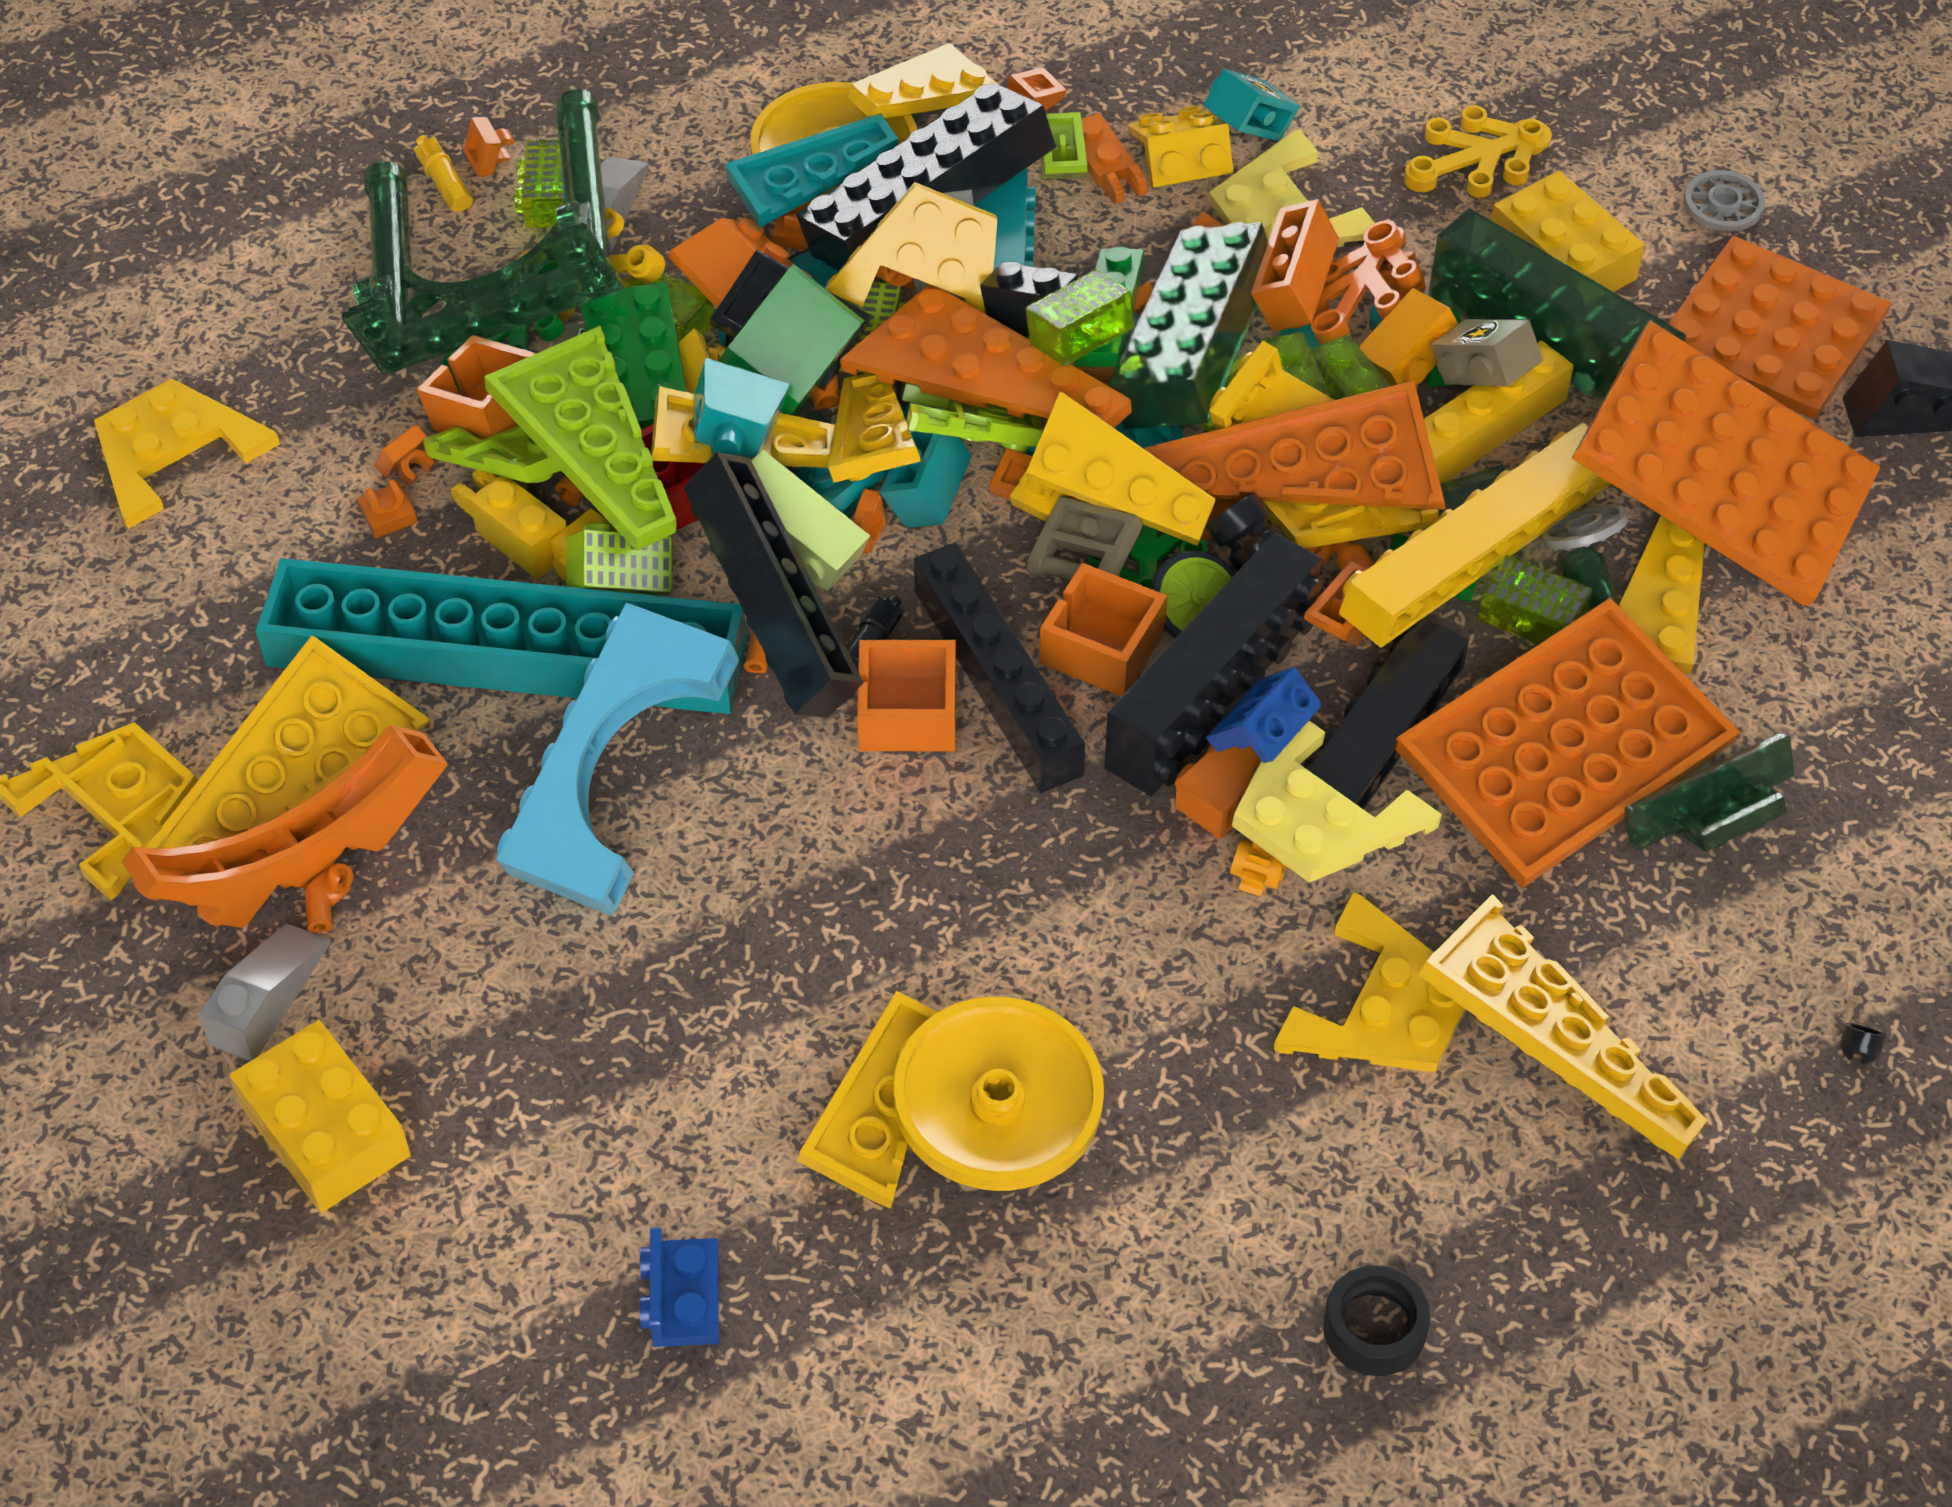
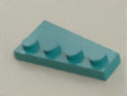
M878 114L725 163L726 177L758 226L762 227L839 185L847 176L861 171L876 161L881 153L898 146V137L882 115Z

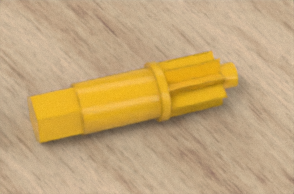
M426 135L419 136L416 139L418 146L412 149L423 165L425 174L432 179L449 208L456 213L471 208L474 199L452 166L450 157L443 151L434 136L430 139Z

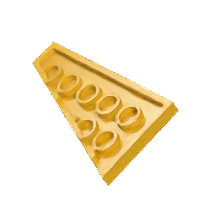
M312 635L145 848L168 849L201 845L232 837L265 824L304 803L335 781L369 750L389 725L419 731L428 725L431 719Z
M1492 894L1433 953L1423 965L1418 976L1434 986L1439 993L1448 996L1475 1015L1480 1022L1492 1027L1513 1042L1525 1054L1534 1057L1561 1076L1566 1083L1578 1088L1606 1108L1611 1115L1620 1118L1647 1137L1655 1146L1679 1159L1708 1120L1665 1075L1652 1074L1637 1058L1641 1050L1629 1037L1621 1041L1608 1028L1605 1023L1609 1016L1557 961L1544 960L1530 945L1534 937L1522 925L1514 928L1500 914L1504 906Z

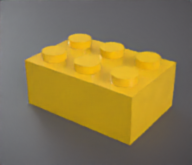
M1558 170L1493 205L1488 240L1571 315L1637 280L1645 244L1561 171Z
M320 1019L229 1074L240 1106L320 1213L411 1156L402 1125Z

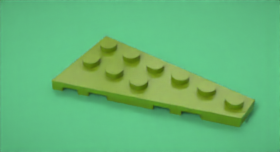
M601 326L484 376L485 390L636 551L676 533V517L661 480H658L653 468V459L650 451L645 447L642 440L641 428L623 383H620L615 371V362L611 352H608Z

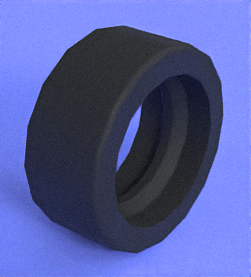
M1366 1265L1348 1271L1335 1282L1327 1298L1324 1313V1337L1331 1353L1345 1367L1369 1376H1388L1404 1371L1419 1358L1430 1326V1305L1422 1288L1408 1274L1390 1266ZM1366 1295L1383 1296L1396 1302L1406 1311L1409 1318V1329L1405 1337L1396 1343L1372 1345L1356 1338L1346 1328L1344 1313L1348 1304L1354 1299Z

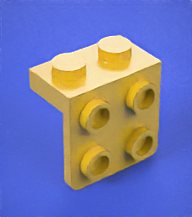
M1202 106L1183 107L1178 109V115L1163 117L1162 113L1144 114L1138 117L1139 122L1128 125L1129 134L1144 143L1148 180L1153 188L1234 173L1229 125L1224 120L1215 116L1214 113L1203 111Z
M1262 340L1254 352H1248L1242 358L1237 368V374L1229 385L1221 387L1216 392L1210 403L1209 412L1214 429L1218 430L1334 401V399L1284 371L1278 349Z

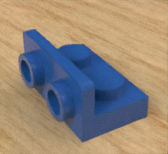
M1292 667L1258 679L1206 738L1216 752L1235 746L1240 750L1251 746L1261 761L1268 763L1281 753L1321 707V702L1298 670Z
M661 1227L650 1228V1246L640 1247L641 1279H650V1295L640 1296L641 1329L651 1330L654 1347L719 1344L718 1238L664 1241Z

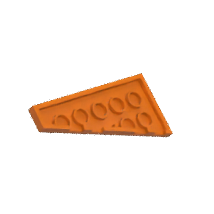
M930 284L924 287L840 359L842 372L857 375L859 370L878 375V381L894 385L897 380L919 385L923 393L981 408H986L989 403L1007 408L1008 415L1024 418L1027 413L1049 419L1060 391L1113 428L1132 412L1131 399L949 292Z
M1414 381L1145 447L1147 452L1217 499L1242 500L1256 492L1261 501L1446 510Z

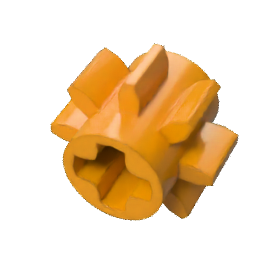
M1241 839L1232 862L1230 874L1242 879L1238 890L1261 897L1266 887L1279 889L1287 866L1254 842Z

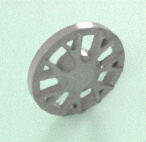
M1714 170L1702 173L1689 182L1684 195V206L1692 219L1707 229L1735 232L1743 231L1759 221L1763 214L1765 197L1761 188L1750 178L1732 171ZM1723 181L1737 184L1736 188L1731 185L1723 184ZM1707 183L1711 187L1709 193L1700 185ZM1751 193L1754 196V199L1742 201V195ZM1692 198L1706 200L1707 202L1706 204L1693 203ZM1745 209L1753 212V214L1747 216L1739 212V210ZM1710 211L1716 216L1711 218L1704 213ZM1731 216H1732V217L1734 218V220H1735V221H1724V218H1723V217H1731Z
M1605 504L1592 506L1571 513L1544 532L1542 538L1545 546L1554 549V551L1563 549L1570 551L1572 548L1589 547L1592 543L1603 542L1606 540L1605 538L1615 533H1620L1621 529L1627 526L1629 517L1626 508L1621 505Z

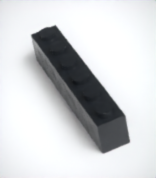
M716 452L683 487L692 505V512L702 525L710 542V548L718 558L728 578L730 589L736 594L747 617V623L755 633L765 653L766 662L774 671L789 707L796 715L829 717L864 682L749 457Z
M954 542L915 557L914 588L916 595L945 640H956V659L1040 793L1084 776L1085 742L957 543Z
M1425 618L1411 626L1408 631H1404L1394 638L1388 659L1385 662L1379 660L1375 664L1367 681L1368 687L1363 694L1356 692L1352 696L1344 713L1345 719L1339 727L1332 725L1324 737L1320 754L1316 759L1308 758L1303 767L1365 810L1401 758V755L1396 750L1397 737L1431 715L1463 669L1469 639Z

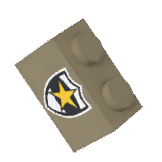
M1466 319L1430 344L1444 384L1508 387L1543 361L1530 320Z

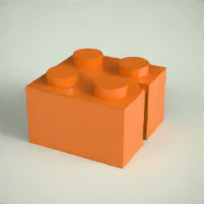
M472 335L447 359L462 396L459 394L449 367L441 365L416 389L433 430L443 432L460 426L477 438L484 439L519 426L485 390L484 376L536 353Z
M1081 563L1063 591V600L1058 599L1040 627L1039 664L1123 696L1133 685L1165 632L1164 624L1166 621L1168 596Z
M859 640L858 672L864 682L858 688L857 700L859 751L955 752L956 640Z

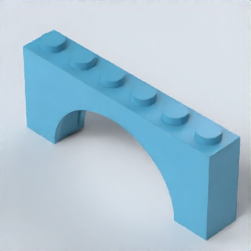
M627 602L620 616H615L611 620L606 631V643L599 657L594 658L589 663L584 676L585 685L577 700L571 701L567 706L563 716V728L556 742L549 744L541 761L542 770L534 785L529 786L524 791L519 805L520 813L512 829H507L503 833L498 844V856L496 858L508 875L610 916L614 914L619 906L634 872L622 856L612 852L597 840L591 825L588 805L589 789L594 768L601 753L611 738L625 723L641 711L655 704L682 697H700L719 702L739 662V658L729 640Z

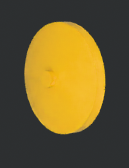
M824 82L811 84L787 92L772 101L759 114L753 125L750 137L751 155L868 118L865 113L848 99L853 83ZM911 114L885 119L898 137V145L907 140L917 130L916 123ZM835 186V187L829 189L828 191H826V192L820 194L819 196L827 194L828 192H830L831 190H833V189L836 188L837 186Z
M981 997L962 1001L944 1008L928 1018L910 1036L901 1051L895 1069L893 1084L895 1116L900 1131L913 1152L925 1164L942 1176L954 1182L982 1190L1011 1191L1025 1189L1049 1181L1062 1174L1090 1146L1097 1132L1104 1100L1103 1076L1097 1057L1090 1044L1065 1018L1046 1007L1027 1000L1011 997Z

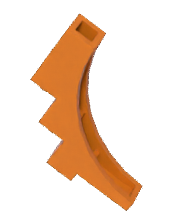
M389 725L369 750L340 777L304 803L279 817L238 835L201 845L168 849L132 847L122 860V864L133 878L134 887L143 896L151 900L165 899L183 902L190 906L196 905L198 915L207 923L214 926L226 925L242 928L251 921L277 885L284 888L293 886L306 889L312 880L334 864L346 847L352 850L360 848L377 852L383 849L448 766V763L423 732Z

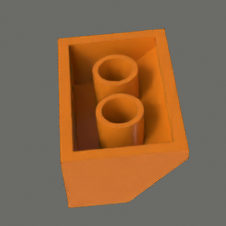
M720 218L671 249L668 258L716 308L719 307L757 249L789 268L793 265L788 259V252L779 245L772 243L763 234L764 228L759 227L756 221L749 218H742L741 220Z

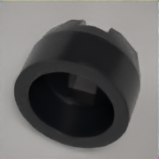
M1845 1023L1840 1047L1842 1053L1849 1061L1852 1060L1855 1051L1864 1053L1861 1064H1868L1879 1057L1887 1035L1870 1027Z

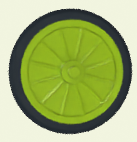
M1184 551L1165 560L1156 571L1151 583L1152 590L1168 596L1164 630L1176 639L1236 574L1234 570L1219 557L1204 551Z

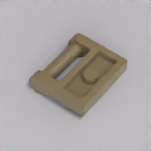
M1059 496L1029 555L1027 563L1028 572L1031 575L1042 578L1052 575L1071 580L1081 564L1054 557L1057 548L1060 547L1101 558L1098 569L1120 577V571L1143 524L1136 515Z

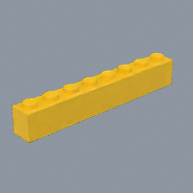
M1582 422L1567 433L1564 431L1558 433L1546 448L1540 452L1534 450L1529 453L1521 465L1512 471L1506 469L1501 472L1493 484L1483 491L1480 489L1473 491L1464 504L1455 510H1445L1433 525L1424 531L1422 529L1416 530L1407 539L1406 543L1395 551L1392 549L1385 551L1376 563L1366 571L1358 570L1353 573L1343 587L1345 596L1339 615L1382 648L1600 494L1611 483L1572 459L1589 426Z

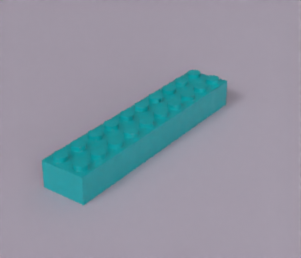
M280 558L256 628L263 658L268 667L286 668L313 635L370 677L578 698L585 685L584 676L589 663L594 658L599 657L606 643V631L611 620L615 616H620L627 602L731 642L739 662L719 702L700 697H682L653 705L656 707L731 714L747 643L745 613L740 604Z

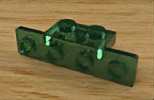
M1779 733L1627 805L1624 812L1629 845L1635 850H1641L1677 833L1704 851L1721 847L1727 841L1752 829L1760 828L1766 822L1785 814L1784 796L1771 789V787L1794 775L1791 738L1784 733Z

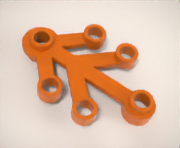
M1384 220L1373 224L1364 233L1365 242L1362 247L1331 262L1314 320L1311 324V329L1317 342L1325 346V348L1334 350L1347 343L1350 332L1348 322L1367 289L1375 298L1374 305L1382 319H1385L1402 300L1396 290H1391L1378 272L1384 260L1393 268L1391 273L1398 288L1409 289L1420 282L1422 275L1416 262L1408 260L1401 250L1406 242V235L1403 229L1396 226L1393 221ZM1362 264L1360 268L1346 275V271ZM1344 294L1337 308L1329 310L1328 302Z

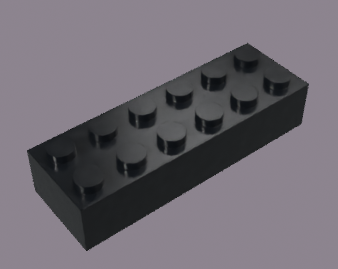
M993 82L979 87L972 96L962 103L945 110L941 117L925 128L914 131L907 140L892 150L881 153L876 161L861 171L847 176L842 184L827 194L816 197L808 207L796 214L811 256L821 259L827 265L840 271L848 262L852 253L875 231L878 223L914 182L940 193L972 190L973 203H977L1056 148L1044 106Z
M1274 532L1107 712L1104 769L1151 797L1163 784L1167 787L1172 785L1182 770L1184 760L1191 753L1198 755L1202 752L1208 743L1206 736L1258 679L1265 677V670L1273 662L1280 664L1286 658L1291 649L1292 640L1299 632L1306 635L1314 626L1304 620V615L1316 601L1322 588L1323 582L1319 579L1322 558Z

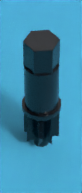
M890 595L885 600L879 597L865 619H862L858 631L847 645L846 649L857 670H859V640H888L890 633L901 619V613L904 610L899 608L901 600L897 596Z

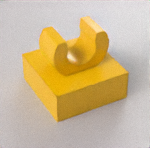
M1025 471L1010 495L1011 505L1047 522L1059 496L1068 498L1069 495L1025 478Z

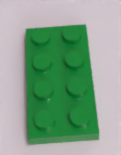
M667 281L579 295L585 332L601 326L606 348L612 354L615 362V371L620 383H623L641 430L654 423L655 400L659 386L686 392Z

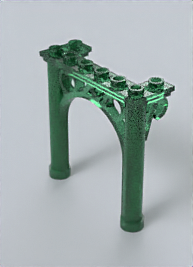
M583 89L569 90L563 93L556 102L564 202L556 207L557 220L555 224L530 251L509 265L487 275L458 282H436L416 275L412 271L406 172L398 164L389 161L377 162L367 168L364 174V190L369 198L372 275L354 281L353 290L358 305L350 307L348 311L343 312L342 320L382 374L394 373L460 348L472 335L488 339L624 289V282L612 265L610 258L596 126L600 119L597 98L591 92ZM549 261L558 262L559 267L557 269L536 276ZM408 288H411L417 294L408 301ZM437 302L446 303L439 312L422 317Z

